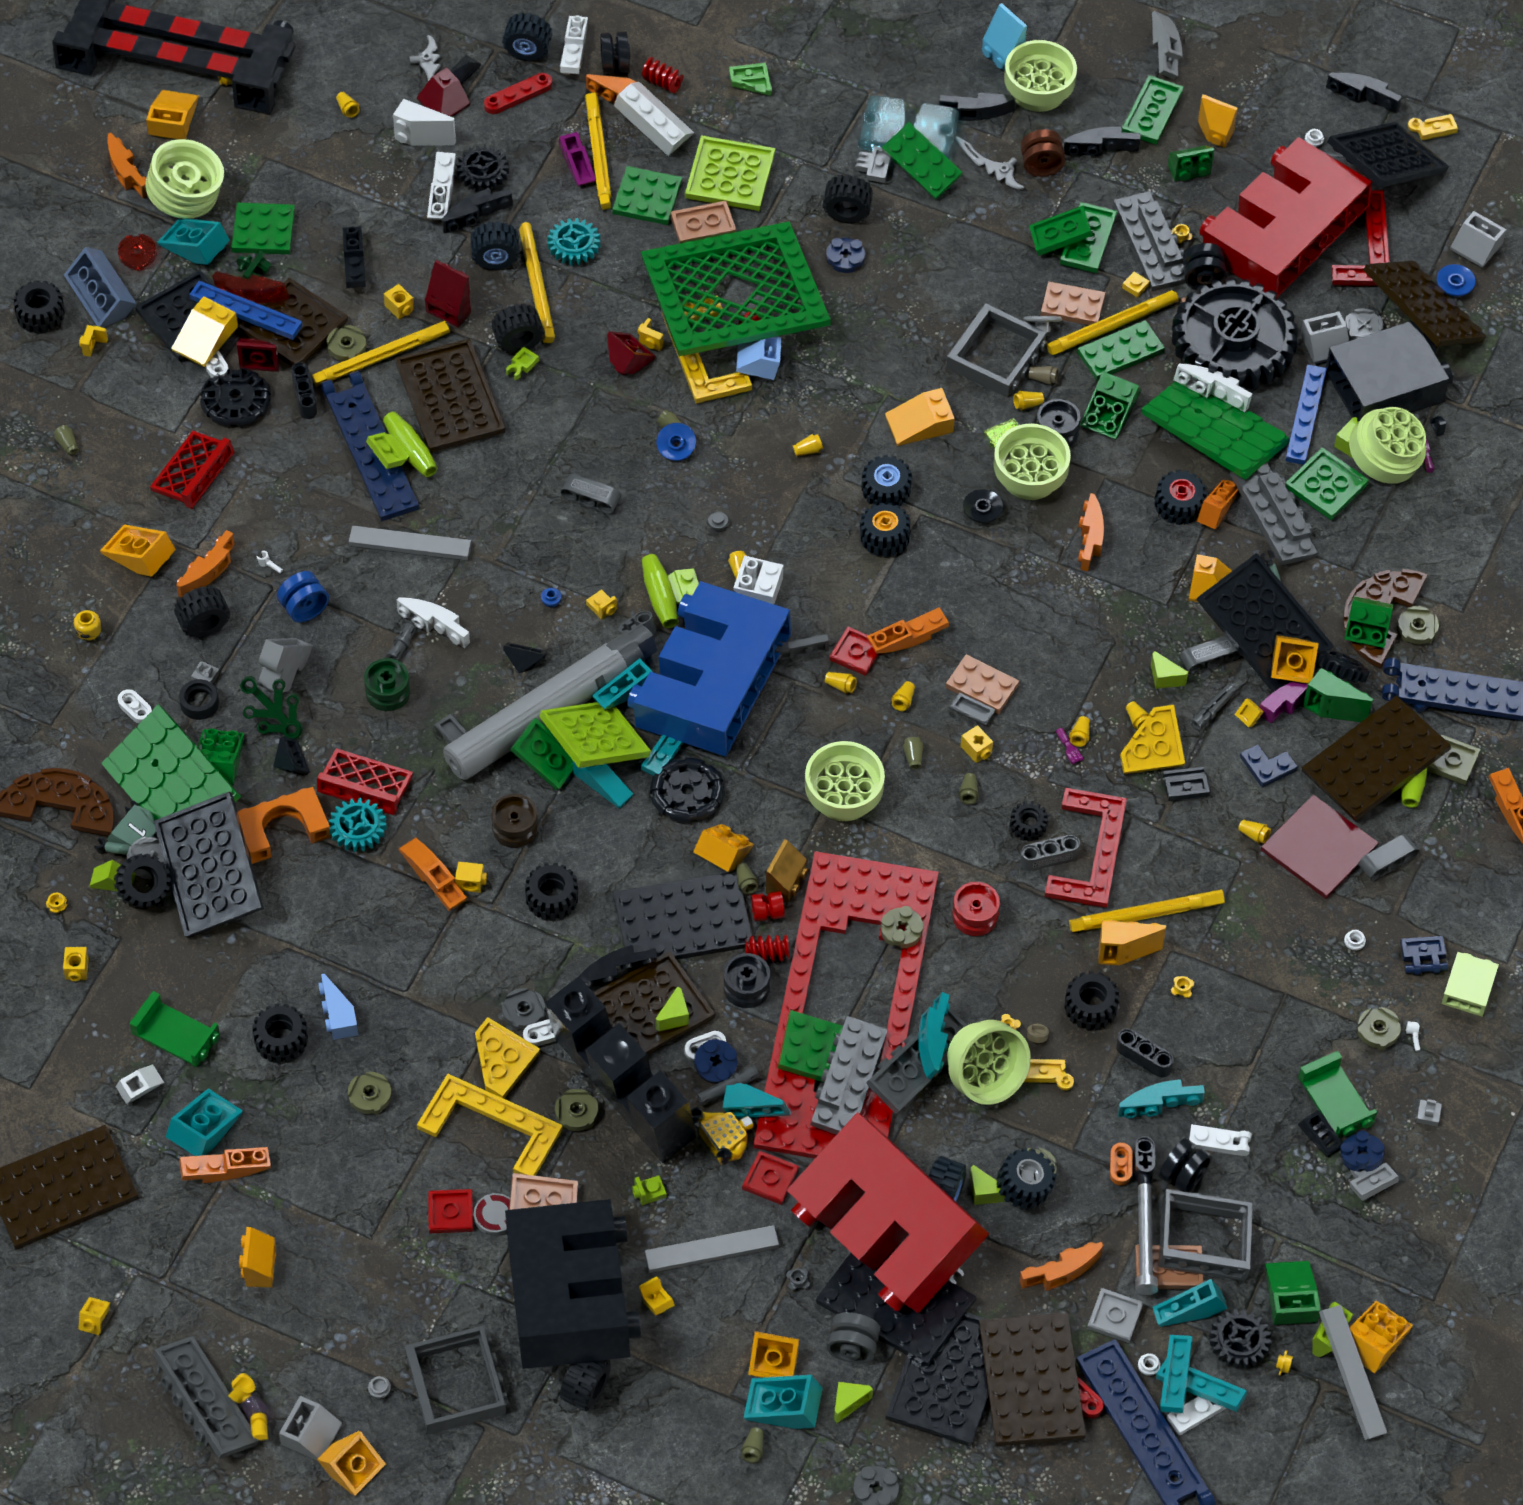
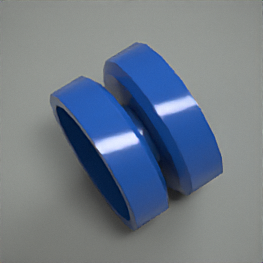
M302 571L290 576L283 582L278 589L277 600L286 609V612L294 622L302 623L315 618L325 609L329 602V594L311 571Z

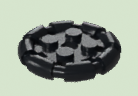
M228 368L227 376L222 377L217 373L218 376L209 378L201 389L200 396L202 398L200 399V405L204 414L207 417H211L213 422L226 427H231V425L242 427L257 421V417L263 416L268 410L271 402L269 398L271 391L266 380L260 378L258 373L245 368L237 370ZM232 394L240 395L238 398L230 397ZM231 414H238V417H231Z
M685 758V760L677 761V759L671 760L662 767L663 770L660 774H654L652 778L650 794L653 795L651 800L655 808L662 815H667L670 817V820L676 822L690 823V821L694 820L699 822L707 819L716 812L715 809L717 806H721L724 799L725 787L722 786L723 779L720 773L712 765L708 766L705 764V761L697 758ZM686 768L687 772L680 773L679 769ZM700 771L705 773L703 777L701 773H699ZM664 778H669V782L665 781ZM689 788L693 792L691 794H684L682 790ZM673 804H674V805L677 806L678 808H675V809L673 810L671 807H672Z

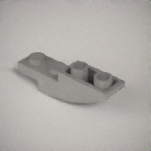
M1153 11V45L1158 46L1159 74L1175 79L1178 77V60L1183 57L1180 36L1175 24L1168 16Z

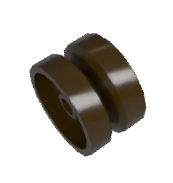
M522 794L505 795L495 802L491 813L492 831L495 839L500 844L511 848L523 847L532 842L538 830L535 803Z

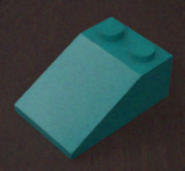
M179 218L157 243L159 246L193 263L208 265L224 249V246L230 239L220 222Z
M208 1088L171 1118L166 1138L194 1156L207 1155L242 1115L243 1110Z
M812 1375L752 1378L743 1418L748 1421L793 1429L815 1428L823 1388Z

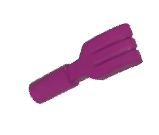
M1426 439L1424 464L1426 471L1431 473L1434 471V466L1429 456L1430 447L1428 439Z
M1057 729L1056 734L1066 747L1065 754L1070 763L1075 764L1084 760L1077 747L1070 743V739L1064 729Z

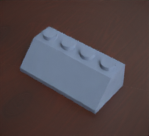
M85 247L64 274L97 326L104 328L126 318L137 304L101 250Z

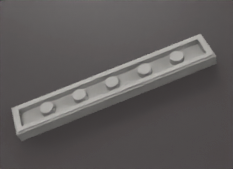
M352 526L349 546L468 560L471 540Z
M772 1225L645 1250L649 1273L776 1249L779 1248L775 1227Z
M1338 1305L1320 1311L1321 1320L1364 1439L1368 1440L1386 1434L1387 1430L1342 1306Z

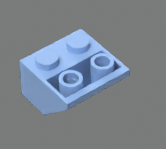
M781 337L738 344L736 372L774 380L780 364Z

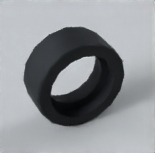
M203 679L191 680L180 690L181 710L189 718L197 720L206 719L217 711L219 698L217 688L213 683ZM197 692H205L211 696L210 702L201 707L189 705L187 698Z

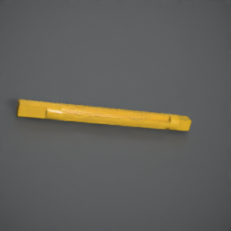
M594 92L586 94L585 100L598 199L600 200L602 210L611 208V190L598 94Z
M524 222L521 224L519 232L535 308L545 332L542 340L543 343H552L555 339L536 244L531 224Z
M1171 290L1046 344L1048 353L1055 355L1156 312L1178 302V295Z
M442 321L312 374V380L315 386H319L321 382L330 379L333 381L449 334V327L446 321Z
M1221 889L1082 916L1081 918L1068 920L1069 927L1072 932L1101 928L1102 921L1132 922L1225 903L1224 893Z

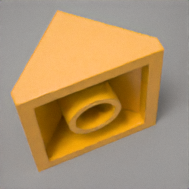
M755 1331L748 1375L763 1378L794 1376L799 1353V1339Z

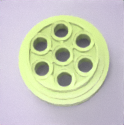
M1045 40L1028 41L1018 45L1009 53L1005 63L1004 82L1008 91L1016 98L1015 101L1021 107L1036 112L1049 111L1058 107L1072 93L1076 82L1077 64L1072 54L1059 44Z
M1388 407L1368 412L1353 428L1349 438L1350 452L1358 467L1371 478L1383 483L1395 484L1408 480L1422 465L1426 455V434L1421 422L1409 411L1398 407Z
M1039 424L1018 425L1006 431L996 444L994 453L995 474L1001 484L1018 498L1025 500L1044 498L1058 489L1068 476L1070 465L1069 446L1058 432L1047 426Z
M848 741L830 743L818 749L809 759L805 771V791L812 805L825 816L837 821H852L870 812L881 800L884 791V768L878 756L866 746Z
M984 1020L965 1026L954 1036L948 1048L947 1062L951 1081L962 1094L980 1104H996L1008 1099L1021 1087L1029 1071L1030 1049L1027 1041L1018 1031L998 1020Z

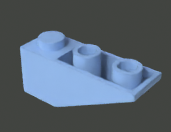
M321 974L322 982L318 983L320 996L325 995L326 1000L322 1001L323 1013H328L329 1019L325 1020L327 1032L332 1033L333 1040L357 1036L358 1029L354 1006L325 974Z

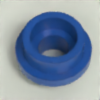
M547 588L542 592L541 600L547 607H555L561 601V593L555 588Z

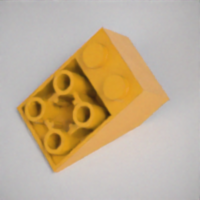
M162 90L152 103L146 119L148 135L186 139L199 95Z
M1115 920L1102 921L1098 964L1122 965L1162 950L1166 925L1158 923L1141 924L1134 921L1129 923L1117 922Z
M1375 1301L1349 1327L1363 1366L1376 1373L1392 1355L1413 1325L1405 1318L1388 1309L1384 1304Z

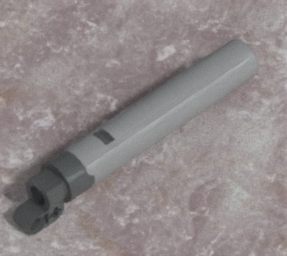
M641 611L624 621L618 627L620 635L446 745L443 753L453 773L460 779L467 780L509 753L532 719L537 718L545 725L539 717L541 710L584 704L593 698L592 695L639 658L645 663L646 658L657 652L653 637L656 633V626L652 613Z

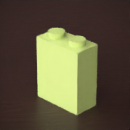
M1457 952L1442 1004L1483 1017L1499 964L1487 959L1483 960L1473 957L1468 953Z

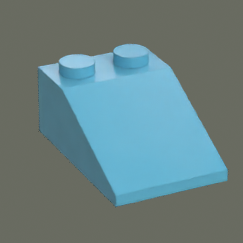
M1002 3L998 6L983 38L982 52L999 69L1005 72V63L1009 53L1018 45L1025 43L1027 25Z

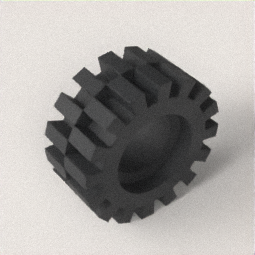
M1023 801V806L1021 803H1018L1017 808L1014 807L1011 812V832H1015L1014 836L1016 837L1020 835V840L1023 841L1025 837L1027 841H1031L1032 837L1034 841L1038 840V836L1041 838L1047 830L1048 813H1045L1046 809L1044 807L1040 809L1041 804L1039 803L1035 806L1034 801H1031L1030 804H1027V801ZM1023 817H1033L1037 820V823L1028 826L1023 824L1021 819Z

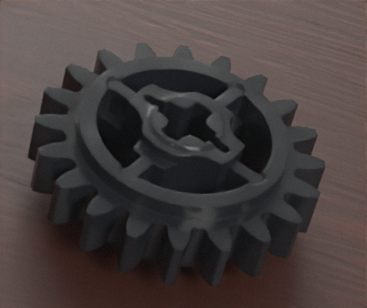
M478 145L476 150L469 148V153L463 151V157H458V163H456L457 176H459L460 182H464L465 187L471 185V190L478 187L479 191H482V188L488 189L491 186L496 189V183L502 185L503 180H507V174H509V162L506 160V155H501V150L494 152L493 146L490 149H487L486 145H484L483 149H480Z
M1317 651L1315 663L1320 664L1322 669L1332 672L1336 677L1346 681L1366 682L1370 671L1364 668L1361 662L1337 651Z
M1234 1309L1233 1315L1225 1311L1224 1318L1218 1316L1217 1323L1213 1322V1330L1210 1331L1209 1335L1212 1339H1210L1209 1344L1210 1346H1215L1213 1354L1220 1353L1219 1361L1224 1358L1227 1359L1226 1366L1234 1362V1367L1237 1369L1239 1364L1242 1363L1244 1369H1247L1248 1362H1250L1255 1367L1256 1359L1262 1362L1264 1355H1268V1347L1271 1346V1340H1269L1271 1332L1266 1331L1268 1324L1261 1325L1262 1317L1254 1319L1255 1312L1247 1316L1246 1309H1243L1242 1314H1238V1311ZM1229 1328L1230 1335L1224 1341L1223 1333ZM1257 1337L1258 1344L1255 1348L1251 1349V1342L1253 1338Z

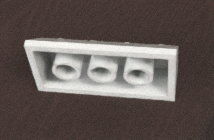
M640 82L631 83L616 98L614 106L668 156L694 134L686 124Z

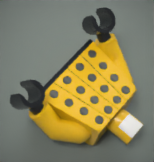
M693 1107L690 1110L693 1116V1124L701 1122L699 1123V1135L718 1162L726 1165L728 1161L741 1159L747 1147L748 1135L746 1131L754 1127L750 1117L746 1116L738 1121L732 1112L709 1113L702 1112L698 1107Z

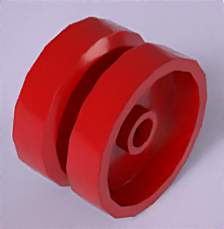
M969 882L962 885L956 891L953 900L952 916L956 928L970 936H982L990 933L996 927L999 917L1000 900L996 890L983 882Z

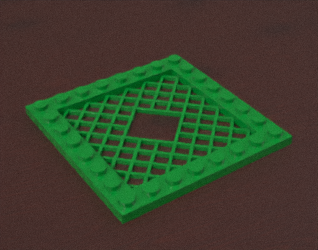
M790 221L641 251L643 264L678 356L831 325L830 317ZM767 246L774 248L772 253L767 252L764 249ZM748 250L756 252L753 257L746 254ZM780 251L781 256L776 255V253ZM729 254L737 256L735 260H731L727 257L729 256ZM762 254L768 257L764 261L758 259V256ZM711 258L719 260L716 264L708 262ZM741 258L749 260L746 265L739 261ZM773 258L779 260V262L775 265L769 263L770 260ZM693 261L700 264L697 268L690 266ZM723 262L730 264L728 268H724L720 265ZM753 262L761 264L758 269L751 267ZM674 265L681 267L678 272L671 270ZM704 266L712 268L709 272L701 270ZM734 266L742 268L739 273L732 269ZM765 266L772 268L770 273L762 270ZM686 269L693 272L690 276L683 274ZM716 270L724 272L721 276L713 274ZM746 270L754 272L751 277L744 275ZM777 270L785 273L782 277L774 275ZM697 274L705 276L702 280L694 278ZM728 274L759 285L743 305L711 295ZM758 274L766 277L763 281L755 279ZM790 275L792 281L787 280L786 278ZM679 277L686 280L683 284L675 282ZM709 278L717 280L714 284L706 282ZM770 279L778 281L775 285L767 283ZM690 282L698 284L695 288L687 286ZM782 283L790 285L787 289L779 287ZM702 286L710 288L707 292L699 290ZM763 287L771 289L768 293L760 291ZM795 287L797 293H794L791 290ZM683 290L691 292L688 296L680 294ZM775 291L783 293L780 298L772 294ZM695 294L703 296L700 300L692 298ZM756 295L764 297L761 302L753 298ZM787 295L794 297L792 302L784 299ZM707 298L714 300L712 305L704 303ZM768 299H770V300H773V301H776V302H775V304L772 306V305L766 304V301H767ZM799 299H800V302H801L802 306L796 304ZM688 302L696 304L693 307V309L688 308L685 305ZM720 302L726 306L724 309L716 307V305ZM749 303L757 305L754 310L747 306ZM780 303L788 306L785 310L777 308ZM700 306L707 308L705 313L699 312L697 309ZM730 307L738 309L736 313L729 312L728 310ZM761 307L769 309L766 314L759 312ZM792 308L800 310L797 313L789 312ZM711 311L719 313L717 317H713L709 314ZM742 311L751 312L747 318L740 316ZM773 312L781 314L778 317L770 316ZM694 314L700 318L698 321L690 319L691 316ZM723 315L732 317L728 322L721 319ZM755 315L762 318L759 321L751 320ZM704 319L713 321L709 326L702 323ZM736 319L743 321L740 325L733 324ZM717 323L724 325L720 329L714 328ZM698 327L706 329L701 333L695 332Z

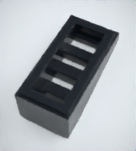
M1316 1110L1298 1123L1301 1130L1326 1157L1339 1149L1343 1144L1319 1110ZM1315 1121L1316 1125L1312 1127L1310 1124ZM1321 1128L1323 1131L1317 1134L1316 1130ZM1326 1134L1328 1138L1322 1141L1320 1137ZM1332 1140L1335 1144L1327 1148L1325 1144Z

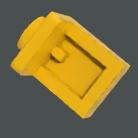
M647 318L645 323H641L638 328L639 342L650 349L660 351L663 347V334L652 330V319Z
M87 325L84 336L81 335L79 340V347H82L83 356L91 357L95 342L107 343V330L100 326Z
M657 1276L639 1286L643 1303L655 1316L675 1306L673 1299L662 1288L661 1281Z

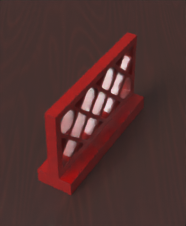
M192 431L150 486L151 491L182 501L185 507L193 509L235 453L230 439L223 438L218 440ZM195 438L202 441L200 444L191 446ZM217 446L214 450L207 452L206 447ZM204 448L205 453L194 456L193 451ZM191 453L192 457L180 460L182 455ZM207 458L204 464L196 465V461ZM194 463V467L183 470V465ZM180 467L181 471L173 474L169 473L171 469ZM196 472L192 479L186 480L185 475ZM183 476L184 481L172 484V479ZM163 482H170L169 486L159 487ZM186 487L181 494L174 491L175 489Z
M336 748L323 773L320 772L317 777V792L349 802L352 798L355 803L358 802L359 798L362 799V803L369 799L370 806L377 803L378 809H383V812L395 815L398 803L413 777V772ZM339 756L347 759L348 762L338 764L336 760ZM362 763L367 768L357 770L355 765ZM351 767L354 772L344 774L341 769ZM381 769L386 774L377 776L374 771ZM338 771L340 776L335 777L328 774ZM371 773L373 778L362 779L361 775ZM400 775L406 778L396 782L394 777ZM357 777L359 780L357 783L347 781V779ZM382 780H391L392 784L382 786L380 783ZM376 783L379 788L373 789L366 785ZM396 789L397 795L386 793V791Z

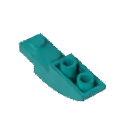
M941 992L934 1000L932 1007H929L921 1015L919 1025V1052L923 1070L928 1079L941 1072L944 1065L942 1057L948 1049V1043H946L948 1034L943 1032L945 1027L943 1019L950 1008L948 1003L950 995Z
M1181 1079L1148 1086L1119 1103L1118 1117L1134 1118L1143 1115L1153 1117L1161 1114L1163 1106L1198 1105L1203 1103L1204 1086L1182 1087Z

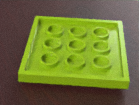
M701 135L685 191V198L710 203L727 201L728 206L760 211L775 156V148Z
M598 702L541 710L540 719L578 768L647 758L650 755L651 750L616 706L604 710Z

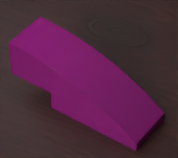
M578 132L559 136V146L577 186L596 182L585 147L582 146Z
M1293 681L1270 694L1260 703V708L1264 711L1261 717L1272 724L1283 711L1291 715L1305 699L1308 683Z

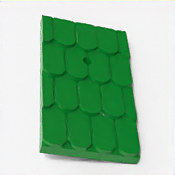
M1176 381L1142 408L1144 416L1244 480L1289 444V437L1283 431L1264 422L1262 417L1249 410L1243 412L1212 394L1206 398Z
M159 704L101 763L138 806L152 812L154 820L228 791L233 794L235 802L241 797Z

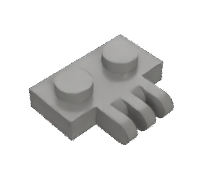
M874 146L872 153L859 152L855 169L867 172L866 180L885 183L891 158L882 150V147Z
M1387 1163L1366 1172V1169H1359L1360 1172L1350 1170L1355 1178L1350 1181V1188L1362 1201L1399 1182L1398 1175Z

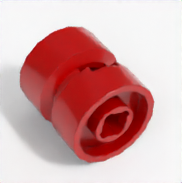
M781 891L769 892L768 896H765L763 893L751 895L752 913L755 922L766 921L768 917H771L772 920L785 917Z

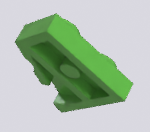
M766 63L729 67V76L733 87L772 95Z

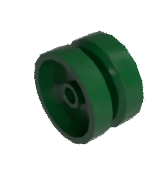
M385 658L372 662L367 667L364 674L366 699L371 706L386 712L395 711L408 702L410 697L409 674L404 664L395 659Z

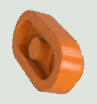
M1116 1143L1110 1152V1179L1117 1185H1126L1132 1177V1149L1126 1143ZM1121 1154L1124 1158H1119L1117 1155ZM1117 1174H1123L1124 1177H1118Z

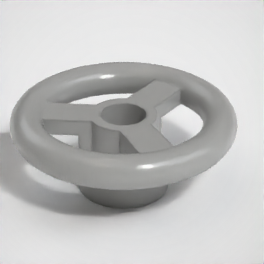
M1025 316L1023 320L1025 322H1035V327L1045 332H1051L1049 322H1061L1062 317Z

